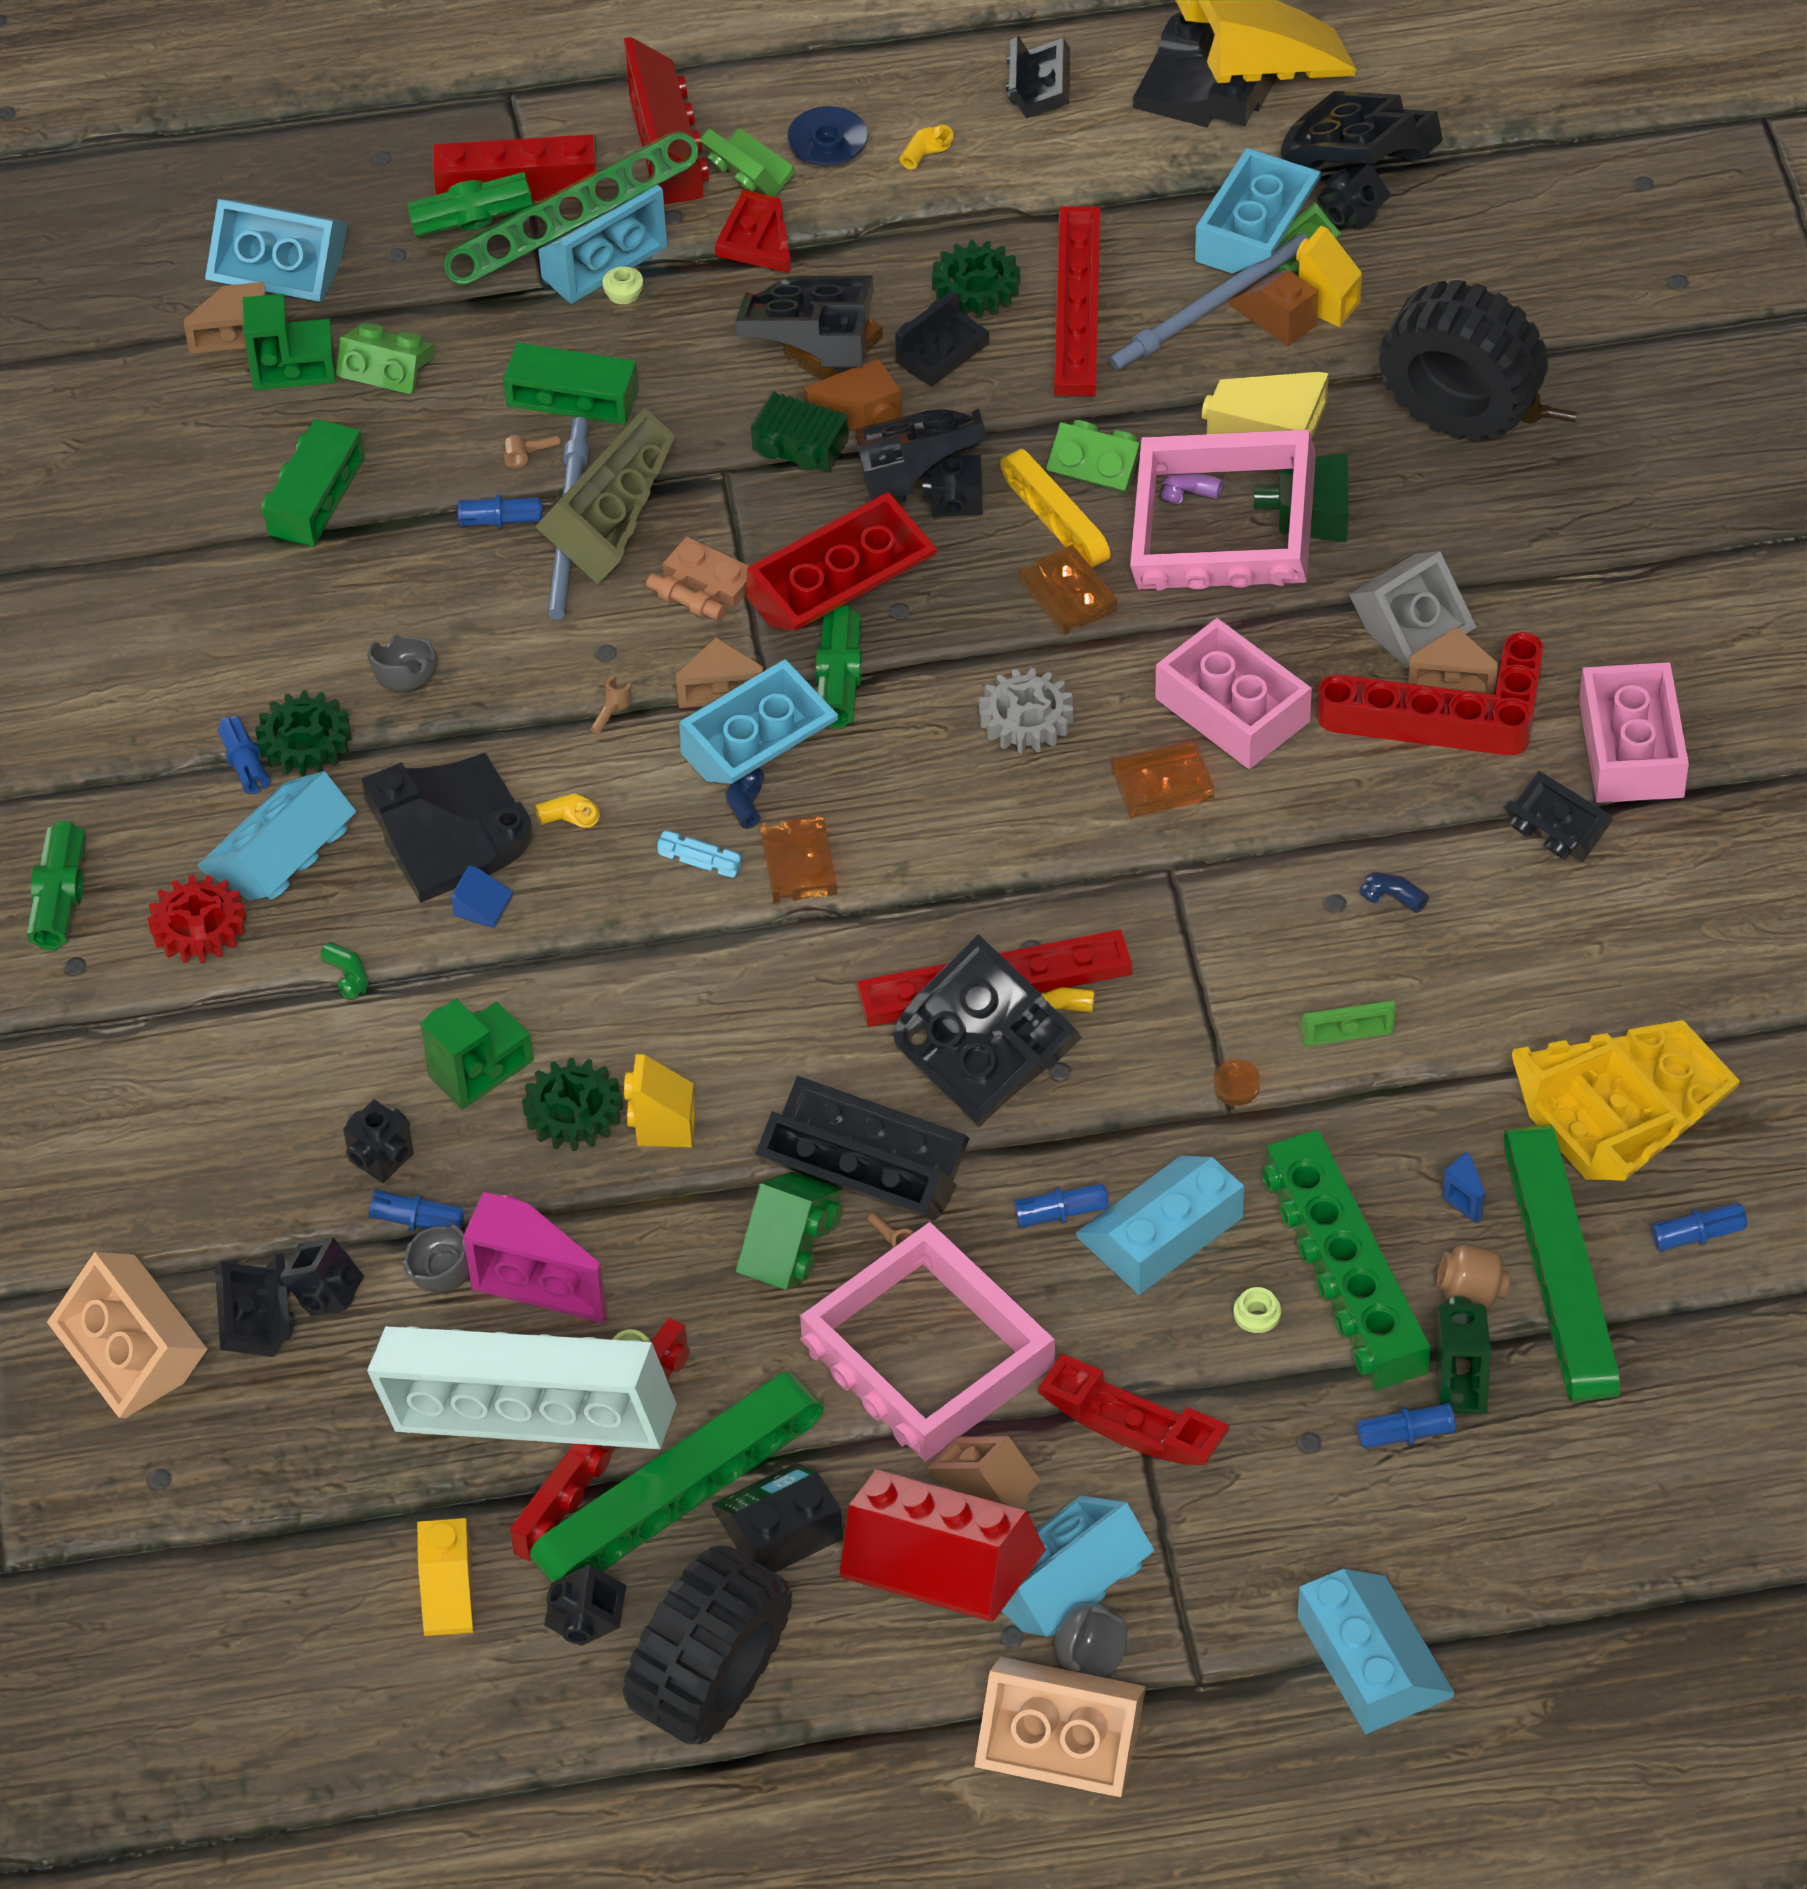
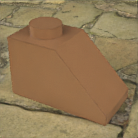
M264 282L222 286L184 319V328L189 354L246 348L243 332L242 297L266 295Z
M1009 1436L956 1437L926 1468L931 1476L953 1491L1019 1509L1029 1501V1493L1041 1481Z

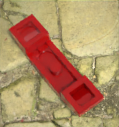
M1063 1353L1038 1387V1392L1041 1396L1082 1425L1125 1447L1166 1461L1188 1465H1206L1229 1431V1424L1187 1406L1182 1414H1178L1108 1384L1104 1380L1103 1370Z

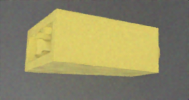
M1309 372L1220 380L1214 395L1206 396L1202 408L1201 417L1207 420V434L1310 430L1311 437H1313L1327 404L1328 373Z

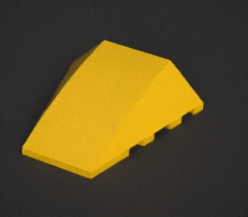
M1176 0L1186 21L1210 23L1215 33L1207 63L1217 83L1230 82L1232 75H1243L1242 78L1246 82L1260 81L1262 74L1277 73V77L1280 80L1293 79L1295 72H1304L1310 78L1355 76L1357 69L1335 28L1292 6L1277 0Z
M1684 1020L1628 1029L1626 1036L1612 1038L1608 1033L1592 1035L1590 1041L1586 1043L1569 1045L1567 1040L1549 1043L1545 1050L1531 1052L1529 1047L1513 1049L1512 1059L1529 1117L1536 1125H1553L1560 1152L1585 1180L1625 1181L1738 1088L1740 1080Z

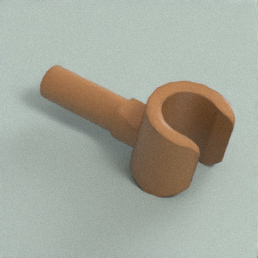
M511 435L505 441V465L513 469L520 468L527 463L528 453L560 446V439L558 436H553L535 441H525L522 436Z
M611 676L606 680L605 704L591 727V731L594 734L599 735L607 721L616 710L626 709L630 705L631 682H628L623 689H616V676Z
M875 1212L870 1213L867 1217V1221L890 1243L889 1251L915 1233L907 1228L897 1231L892 1229Z

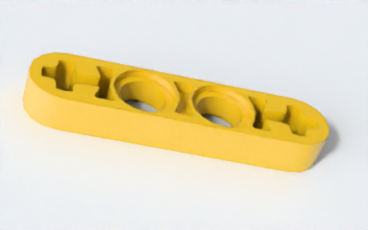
M1020 448L1001 458V470L1010 487L1083 567L1091 570L1110 559L1108 543L1100 530L1027 451Z

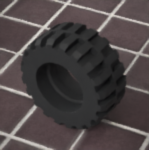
M1444 280L1431 283L1429 286L1420 287L1413 292L1411 297L1407 298L1381 341L1379 365L1381 373H1384V383L1388 390H1393L1394 400L1400 407L1405 406L1410 410L1411 417L1418 422L1423 420L1430 425V429L1438 433L1443 430L1450 433V437L1462 439L1465 436H1470L1471 440L1487 439L1488 436L1491 439L1503 435L1519 424L1543 384L1544 377L1548 371L1546 347L1544 340L1538 339L1540 333L1535 323H1529L1526 319V313L1518 305L1513 307L1509 304L1507 297L1499 292L1495 295L1487 291L1486 286L1477 283L1469 286L1466 285V281L1453 280L1447 284Z
M713 1546L709 1550H704L700 1553L696 1561L690 1562L683 1570L681 1577L675 1580L668 1589V1594L658 1604L650 1623L643 1630L637 1649L633 1651L629 1661L631 1665L626 1671L624 1678L626 1685L623 1688L624 1699L629 1709L685 1744H702L711 1740L713 1735L718 1734L725 1727L726 1722L735 1716L745 1698L749 1697L755 1688V1683L760 1675L764 1673L772 1653L780 1642V1635L789 1619L787 1614L792 1607V1592L784 1578L730 1546Z

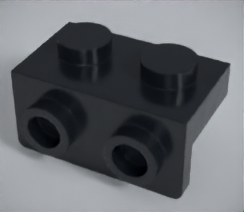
M1019 36L1011 38L1010 54L1006 57L1009 69V82L1005 86L1010 102L1013 105H1018L1026 118L1069 104L1070 47L1065 39L1061 38L1027 50Z
M951 291L942 299L934 301L927 310L911 322L903 324L896 332V362L932 387L988 345L989 331L960 312L959 295Z
M1539 770L1516 802L1508 799L1503 805L1511 817L1508 823L1515 830L1528 838H1531L1533 833L1546 840L1544 846L1559 858L1566 860L1570 855L1581 863L1584 862L1613 821L1610 814Z
M274 1254L266 1268L227 1262L219 1264L215 1271L220 1350L275 1357L284 1340L291 1338L294 1329V1314L288 1311L290 1290L280 1278L285 1269L284 1255Z

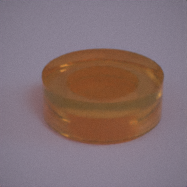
M1230 1060L1221 1064L1214 1075L1215 1094L1223 1103L1231 1106H1243L1251 1103L1256 1099L1260 1091V1074L1257 1068L1244 1060Z

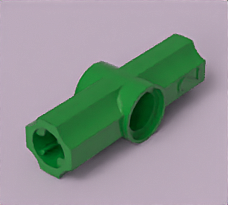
M522 172L488 182L481 180L465 181L450 187L446 193L414 200L407 203L414 233L418 239L456 228L467 231L487 226L493 222L494 218L520 212L532 206L533 200L526 175Z
M841 606L824 615L822 645L817 647V693L838 714V720L827 726L831 729H844L845 725L854 722L856 687L861 686L862 653L861 648H859L861 641L860 613L851 610L849 606Z
M57 821L54 826L47 828L40 865H35L32 871L31 898L33 904L27 936L29 943L39 946L42 950L54 951L58 950L61 945L67 944L74 906H79L82 900L83 874L81 866L87 838L83 828H79L69 821Z

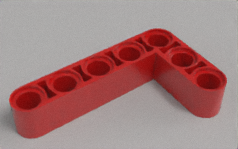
M1517 632L1511 634L1506 639L1495 695L1348 675L1328 676L1318 686L1317 721L1322 728L1335 733L1500 755L1520 754L1528 748L1530 743L1541 676L1543 643L1539 637L1529 632Z

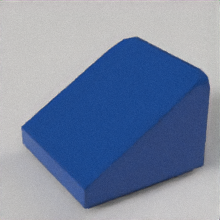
M469 865L452 894L454 916L495 928L513 897V891L479 868Z
M1465 1152L1445 1170L1443 1199L1478 1224L1483 1217L1485 1192L1470 1154Z

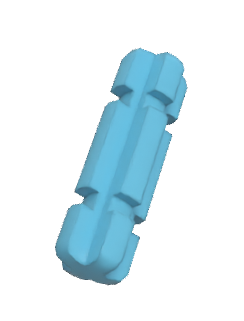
M669 830L663 831L658 840L659 855L671 859H676V856H679L680 862L711 872L716 868L718 869V874L730 878L736 877L742 866V855L738 852L726 848L721 852L719 846L688 836L683 840L681 839V834Z

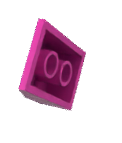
M483 1192L463 1236L472 1290L604 1324L607 1312L600 1262L530 1204L510 1195L499 1196Z

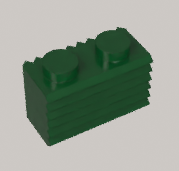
M773 391L751 425L752 450L758 451L762 456L769 459L779 457L795 462L805 470L818 469L831 473L835 461H838L839 455H841L845 444L849 440L848 415L844 411L841 413L837 409L832 411L829 407L816 406L813 402L809 404L806 400L793 399L791 396L786 397L783 393L778 394L776 391Z

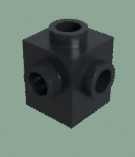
M1365 163L1348 170L1344 168L1333 174L1326 181L1328 187L1317 197V200L1324 208L1328 219L1340 231L1352 226L1361 229L1371 223L1377 217L1375 211L1391 196V193L1372 165Z
M948 455L930 467L931 474H922L923 499H931L932 516L983 515L981 455Z
M375 1099L362 1111L355 1112L343 1128L347 1148L346 1154L349 1161L381 1183L387 1181L414 1154L409 1128L410 1123L406 1116L400 1110L394 1107L387 1108Z
M332 1237L298 1244L280 1278L309 1315L315 1316L346 1310L352 1304L355 1298L354 1294L364 1275L335 1238Z
M591 1565L575 1571L551 1583V1588L546 1598L548 1606L544 1626L562 1635L566 1641L580 1646L620 1628L626 1585Z

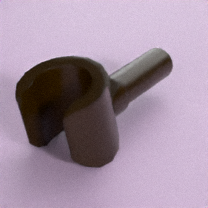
M1537 392L1521 420L1524 423L1531 424L1540 420L1541 417H1550L1575 423L1577 412L1542 405L1540 395Z

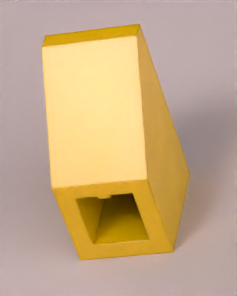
M1320 226L1311 238H1305L1298 248L1296 260L1299 261L1298 277L1318 290L1317 318L1341 327L1361 302L1362 272L1329 229Z
M635 1054L634 1072L625 1073L624 1098L629 1100L627 1125L628 1127H635L637 1146L692 1148L696 1117L694 1083L645 1054Z

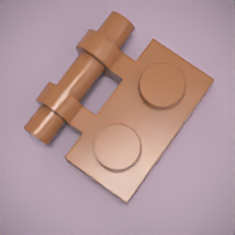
M686 536L663 562V574L666 577L653 572L647 579L646 587L658 592L660 599L669 603L677 601L689 607L690 613L702 619L708 616L716 621H721L726 613V606L719 602L735 608L746 595L747 567L749 565ZM687 587L693 588V589L697 590L698 592H695V591H693V590H690V589H688Z

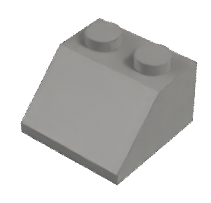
M1440 551L1413 554L1349 593L1366 631L1406 668H1409L1411 655L1456 626L1465 634L1476 628L1474 620Z

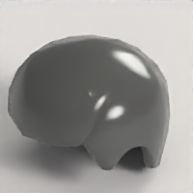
M395 634L392 636L390 643L385 647H381L378 642L374 641L367 654L371 669L379 684L394 692H406L419 688L433 677L438 665L437 653L431 643L419 637L401 638Z
M456 1225L449 1227L433 1226L418 1232L407 1245L403 1266L410 1279L418 1287L425 1291L445 1293L460 1287L469 1277L463 1238L464 1232Z
M1091 1602L1077 1604L1066 1613L1056 1629L1053 1647L1059 1664L1069 1671L1103 1678L1111 1676L1121 1663L1127 1646V1624L1123 1618L1115 1615L1102 1605Z

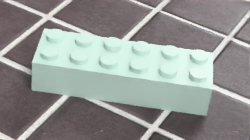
M385 1326L367 1370L395 1432L661 1449L677 1405L652 1342H642L640 1340L624 1341L597 1339L594 1337H556L547 1334L523 1335L506 1332L489 1333L460 1329L438 1330L421 1329L414 1326L407 1328Z

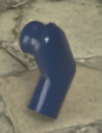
M760 768L732 783L726 792L727 803L744 829L756 826L761 819L759 812L753 804L764 781V774Z
M1372 872L1364 877L1366 882L1359 889L1360 895L1374 904L1379 903L1383 895L1387 893L1415 913L1420 912L1429 900V895L1403 876Z

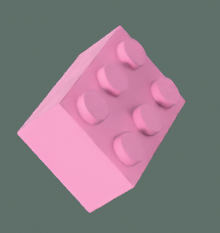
M1218 618L1214 619L1156 664L1155 699L1249 770L1310 722L1312 688Z
M1670 662L1583 667L1579 705L1596 803L1684 798L1689 763Z

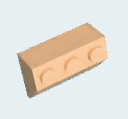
M94 1252L47 1321L119 1418H127L183 1385L207 1351L203 1342L134 1254Z
M1000 1656L989 1673L974 1767L1122 1797L1138 1736L1146 1686Z

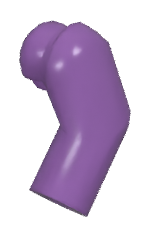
M1199 473L1169 475L1161 483L1164 487L1160 496L1163 501L1173 504H1180L1183 501L1184 492L1218 500L1223 488V479Z

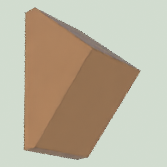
M1456 626L1410 656L1408 683L1495 695L1498 662Z
M715 638L676 673L679 708L707 706L762 673L763 667L720 639Z

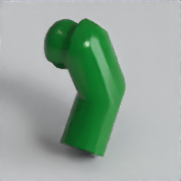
M333 942L325 944L321 950V960L340 969L344 975V978L340 979L337 988L342 989L340 994L347 1000H355L359 994L364 995L368 990L369 979L359 954Z

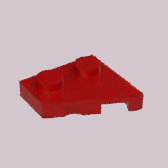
M742 190L715 243L716 256L789 273L791 270V257L788 250L781 198Z

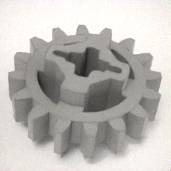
M1016 668L1012 669V678L1007 679L999 674L996 676V686L987 684L984 687L985 697H980L979 699L981 728H987V738L989 740L1000 737L1002 749H1006L1012 743L1017 745L1018 753H1023L1025 746L1032 745V748L1037 753L1041 752V743L1046 742L1054 747L1057 745V735L1065 737L1068 735V724L1073 723L1072 693L1065 692V682L1063 680L1052 683V673L1047 672L1042 677H1037L1035 668H1030L1027 675L1021 676Z

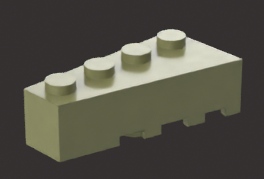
M645 407L535 526L597 584L621 561L627 540L633 534L637 525L636 520L641 508L648 500L652 483L658 476L675 438V435Z

